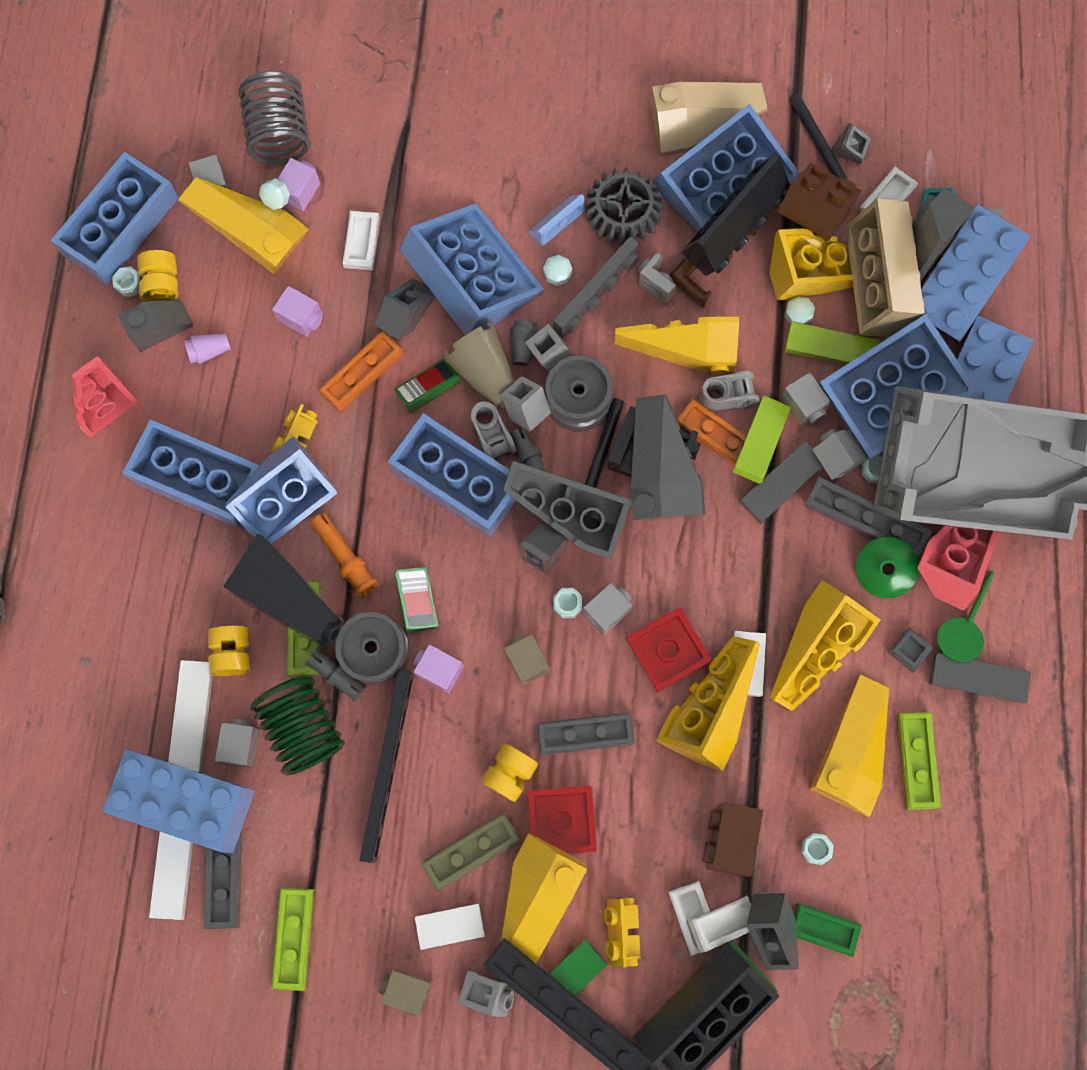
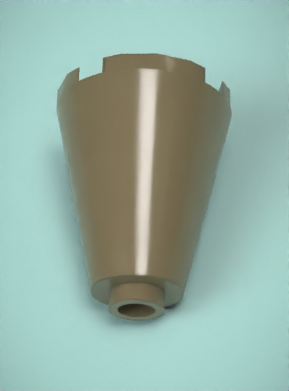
M489 322L487 323V330L484 331L481 326L476 328L452 345L455 351L449 355L446 350L443 352L442 357L484 399L495 407L500 405L504 409L505 405L500 394L511 386L515 379L496 329Z

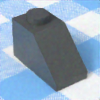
M414 279L409 280L385 295L375 326L384 330L386 335L400 340L415 329L435 299L434 294L427 286Z
M180 299L144 301L118 314L130 340L140 352L193 326Z
M541 522L520 545L522 559L549 575L567 547L568 538L550 525L548 526Z
M786 893L754 894L747 927L766 970L798 969L799 959L795 915Z

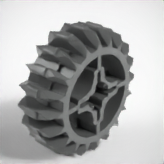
M627 167L622 174H619L614 168L611 177L604 172L601 176V181L595 179L593 189H589L587 192L588 199L585 201V209L587 210L586 219L591 221L590 228L592 230L598 229L599 238L608 235L609 244L614 239H619V244L622 246L629 237H632L634 240H636V237H639L644 241L647 238V232L653 234L656 228L655 225H659L661 222L660 214L663 213L664 206L661 203L662 194L657 192V183L650 184L649 175L640 178L639 170H636L634 174H629ZM623 199L626 200L625 206H627V208H625V215L622 214L623 208L621 207L623 205ZM607 216H610V217L615 218V219L617 220V222L611 220V219L608 218ZM633 218H639L634 222L628 223Z

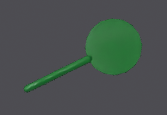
M993 571L988 572L967 619L962 617L951 618L945 621L938 629L936 637L938 647L942 654L951 661L958 663L970 662L976 659L983 651V633L973 623V620L993 579Z

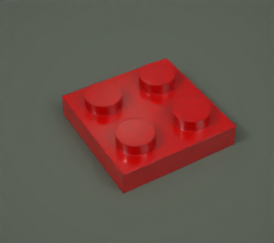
M681 607L626 637V641L657 693L712 662L711 657Z
M592 786L527 791L530 832L532 835L568 854L597 852Z

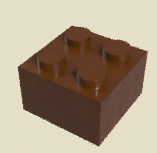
M810 163L792 182L778 213L829 241L847 219L862 190L856 188L855 184L850 180L840 179L831 174L825 166Z
M723 802L717 805V808L710 811L708 829L713 830L711 841L705 842L702 861L707 862V870L740 877H752L763 810Z

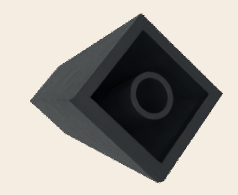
M258 533L223 587L243 603L321 647L326 648L328 643H332L339 635L342 621L289 561L264 536Z

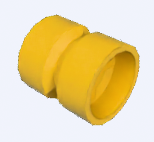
M149 250L139 254L137 257L138 275L143 278L138 281L140 299L143 301L178 299V280L175 277L177 275L176 256L164 250Z
M220 626L208 629V648L213 650V654L208 657L209 675L237 676L250 673V654L245 652V649L250 646L249 628L244 626ZM236 646V650L222 651V647Z
M503 743L494 757L497 762L496 765L488 767L480 782L516 803L524 789L523 780H529L539 764L514 747Z

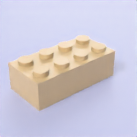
M877 198L846 225V234L859 333L864 336L890 337L924 315L925 303L922 298L921 275L918 270L909 202Z

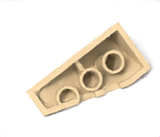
M676 82L652 86L650 107L661 155L691 150L749 104L757 115L766 112L767 104L762 83Z

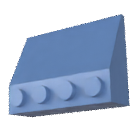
M749 104L662 171L652 182L657 183L659 192L668 204L698 232L753 168L774 153L780 156L790 184L800 173Z
M476 203L410 227L400 248V252L465 335L480 326L484 331L487 330V323L489 322L495 326L544 291L542 285Z
M927 314L819 383L831 400V406L869 459L884 451L896 386L971 396L977 392V389Z

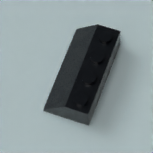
M774 153L753 168L681 251L705 276L713 272L719 274L729 264L730 260L727 257L733 250L738 252L748 242L749 238L746 235L752 228L756 231L764 224L768 218L765 213L771 207L775 209L783 202L786 196L784 192L791 184L781 158L777 153Z
M727 942L720 950L714 953L712 958L697 973L690 977L689 981L673 997L667 1000L665 1005L649 1021L643 1024L641 1029L633 1036V1039L652 1064L659 1070H707L780 996Z

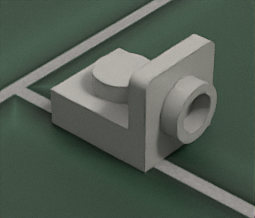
M657 252L652 259L648 257L641 264L638 270L640 273L638 285L667 305L673 298L676 284L673 283L669 275L664 272H658L663 255Z
M467 971L458 1004L489 1016L506 1017L514 1003V990L502 981L474 971Z

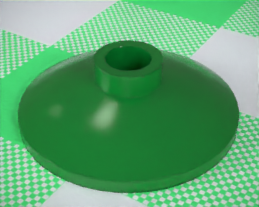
M879 537L867 543L860 551L856 561V573L861 585L872 595L880 598H895L908 592L916 583L919 576L917 568L919 560L916 552L907 542L896 537ZM884 564H893L894 571L891 574L883 573L882 567Z

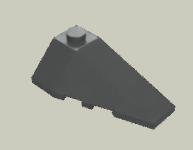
M665 394L636 398L631 476L633 520H657L705 515L703 483L700 475L694 469L690 459L692 457L688 447H685L679 432L680 426Z
M515 461L512 462L503 489L504 492L582 550L612 559L632 501Z

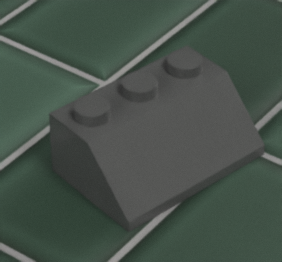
M943 188L936 197L930 195L920 209L924 213L923 216L918 215L912 222L918 270L921 275L920 284L937 266L975 209L946 188Z

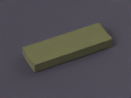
M502 813L421 864L438 892L521 840L506 814Z

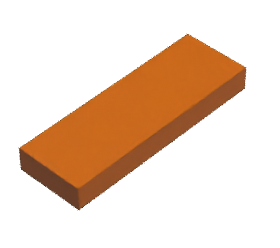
M382 330L318 391L341 413L404 354V351Z
M692 398L677 418L680 429L688 434H691L693 430L699 432L697 441L735 466L746 435Z

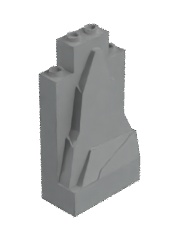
M896 386L873 509L899 520L1072 540L1074 530L1078 524V510H1087V414Z

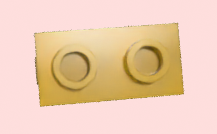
M300 404L295 410L290 409L283 422V425L287 427L283 438L277 437L271 452L276 451L292 437L296 439L301 437L309 441L318 423L316 420L317 414L310 410L302 413L303 404ZM300 442V444L306 449L307 445Z
M634 898L606 899L607 906L604 910V920L608 926L606 955L609 959L610 967L625 968L627 966H638V959H641L639 935H628V929L639 928L638 905H635Z

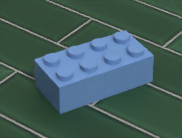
M124 152L50 241L62 256L108 286L113 280L112 276L119 268L126 264L179 197L170 181Z
M977 205L921 289L922 298L925 303L924 312L935 328L959 343L1031 236L984 207Z
M977 315L967 330L955 356L977 389V392L970 397L1007 402L1034 340Z
M424 413L388 460L392 473L490 538L517 502L503 491L510 471L508 468Z
M150 419L122 474L135 485L241 529L243 525L225 507V503L260 465Z
M125 749L102 812L218 852L234 853L255 790L143 753Z

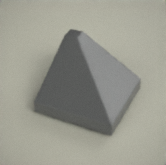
M850 123L831 150L835 156L861 164L864 161L872 138Z

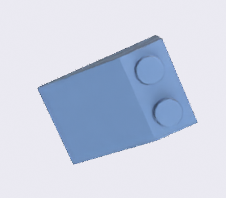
M292 437L266 458L225 503V507L254 538L259 533L272 544L338 492L330 477L295 437Z

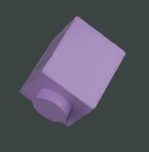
M292 158L289 159L278 177L279 181L285 183L290 193L287 204L302 211L305 210L321 184L313 165L302 160L299 162Z
M290 286L286 288L272 309L280 323L305 337H308L312 330L315 331L320 326L323 318L322 310L317 301Z
M428 645L426 651L421 649L413 662V666L416 667L414 673L417 677L450 694L464 668L461 661L431 645Z

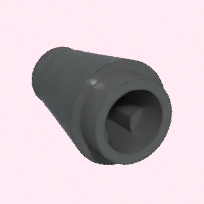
M526 320L514 321L513 327L510 328L513 364L521 366L530 365L533 353L525 342L539 332L537 330V323Z

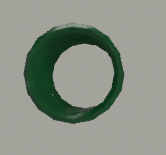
M308 675L295 677L278 684L258 696L250 706V710L256 712L255 719H265L260 724L259 729L265 731L272 729L265 735L264 739L268 741L278 739L270 747V750L274 752L283 750L276 756L275 761L284 762L292 759L284 764L280 770L281 774L287 776L294 775L319 764L341 750L345 744V740L340 739L342 734L334 731L336 722L328 720L331 712L323 709L326 702L318 699L320 691L313 688L315 684L314 678ZM303 684L302 686H300L299 688L285 696H282L270 703L257 706L271 695H274L287 688ZM314 694L310 700L297 703L306 695ZM312 705H319L314 711L300 715ZM325 715L319 722L304 726L316 716ZM330 726L323 733L305 739L321 727ZM334 737L331 741L314 747L325 738Z

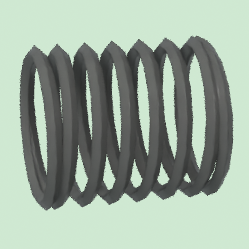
M281 71L258 72L246 78L239 86L238 96L241 100V115L244 120V135L247 139L245 144L248 155L256 161L265 164L279 165L288 163L290 158L294 160L300 159L308 152L310 141L299 80ZM266 76H282V77H285V78L290 79L291 81L286 80V79H283V78H278V77H266ZM265 82L284 83L295 90L293 92L283 87L270 86L255 89L245 95L246 89L250 86ZM264 92H282L291 95L288 98L269 96L256 100L249 99L251 96ZM287 103L292 105V106L289 107V108H288V107H281V106H283V105H285V104H287ZM251 107L257 108V110L250 111L249 109ZM279 111V112H275V113H264V112ZM287 113L293 114V116L291 117H285L283 115ZM252 117L260 118L255 121L251 120ZM288 123H293V124H295V125H293V126H291V127H289V126H283V125H286V124H288ZM255 126H256V127H261V129L256 130V131L253 130L252 128L255 127ZM293 135L288 139L276 142L258 141L265 137ZM298 138L301 139L298 144L279 151H262L253 148L254 144L263 147H277L286 145ZM304 144L303 150L299 154L289 158L265 159L254 154L281 156L299 149Z

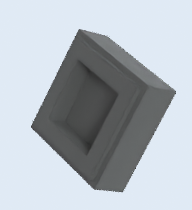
M908 628L888 653L913 673L934 647L911 628Z

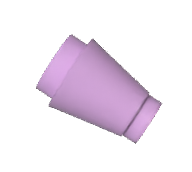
M226 333L190 336L191 339L184 341L191 364L196 362L202 364L225 353V351L231 350Z

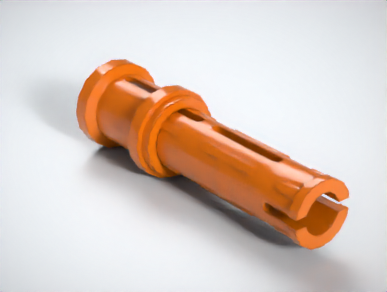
M326 513L314 517L310 521V525L338 562V565L341 567L339 570L340 575L343 579L347 578L355 590V597L362 599L374 592L380 583L377 579H373L366 570L363 558L355 556Z

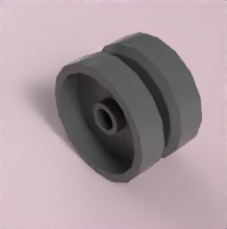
M579 355L569 356L559 361L549 371L545 384L546 399L551 410L550 416L552 420L562 428L574 432L588 431L599 426L607 417L612 401V380L606 367L594 358Z
M377 612L359 613L348 619L341 627L335 641L336 658L341 668L352 678L369 683H383L397 677L398 669L403 670L406 667L410 656V640L404 628L394 619ZM376 643V651L374 653L369 652V646H373Z

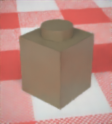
M521 634L507 642L509 646L504 648L505 654L522 686L550 672V667L532 634L527 637Z
M394 969L391 975L385 974L382 980L379 994L384 996L381 1004L420 1016L423 1013L433 981Z

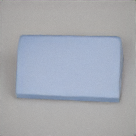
M582 194L569 196L529 230V234L541 246H544L584 212L585 197Z

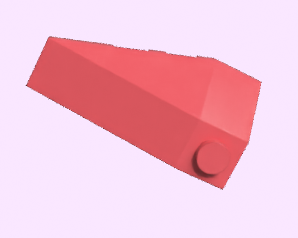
M96 356L71 375L77 425L90 438L138 403L137 399L117 374L99 356Z
M944 525L926 544L917 567L934 597L964 611L979 593L1000 531Z

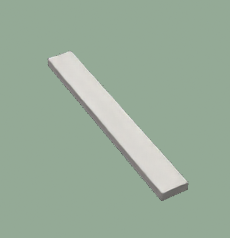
M181 660L168 762L202 773L213 676L209 675L208 662ZM162 832L159 833L149 918L184 920L193 849L192 842Z

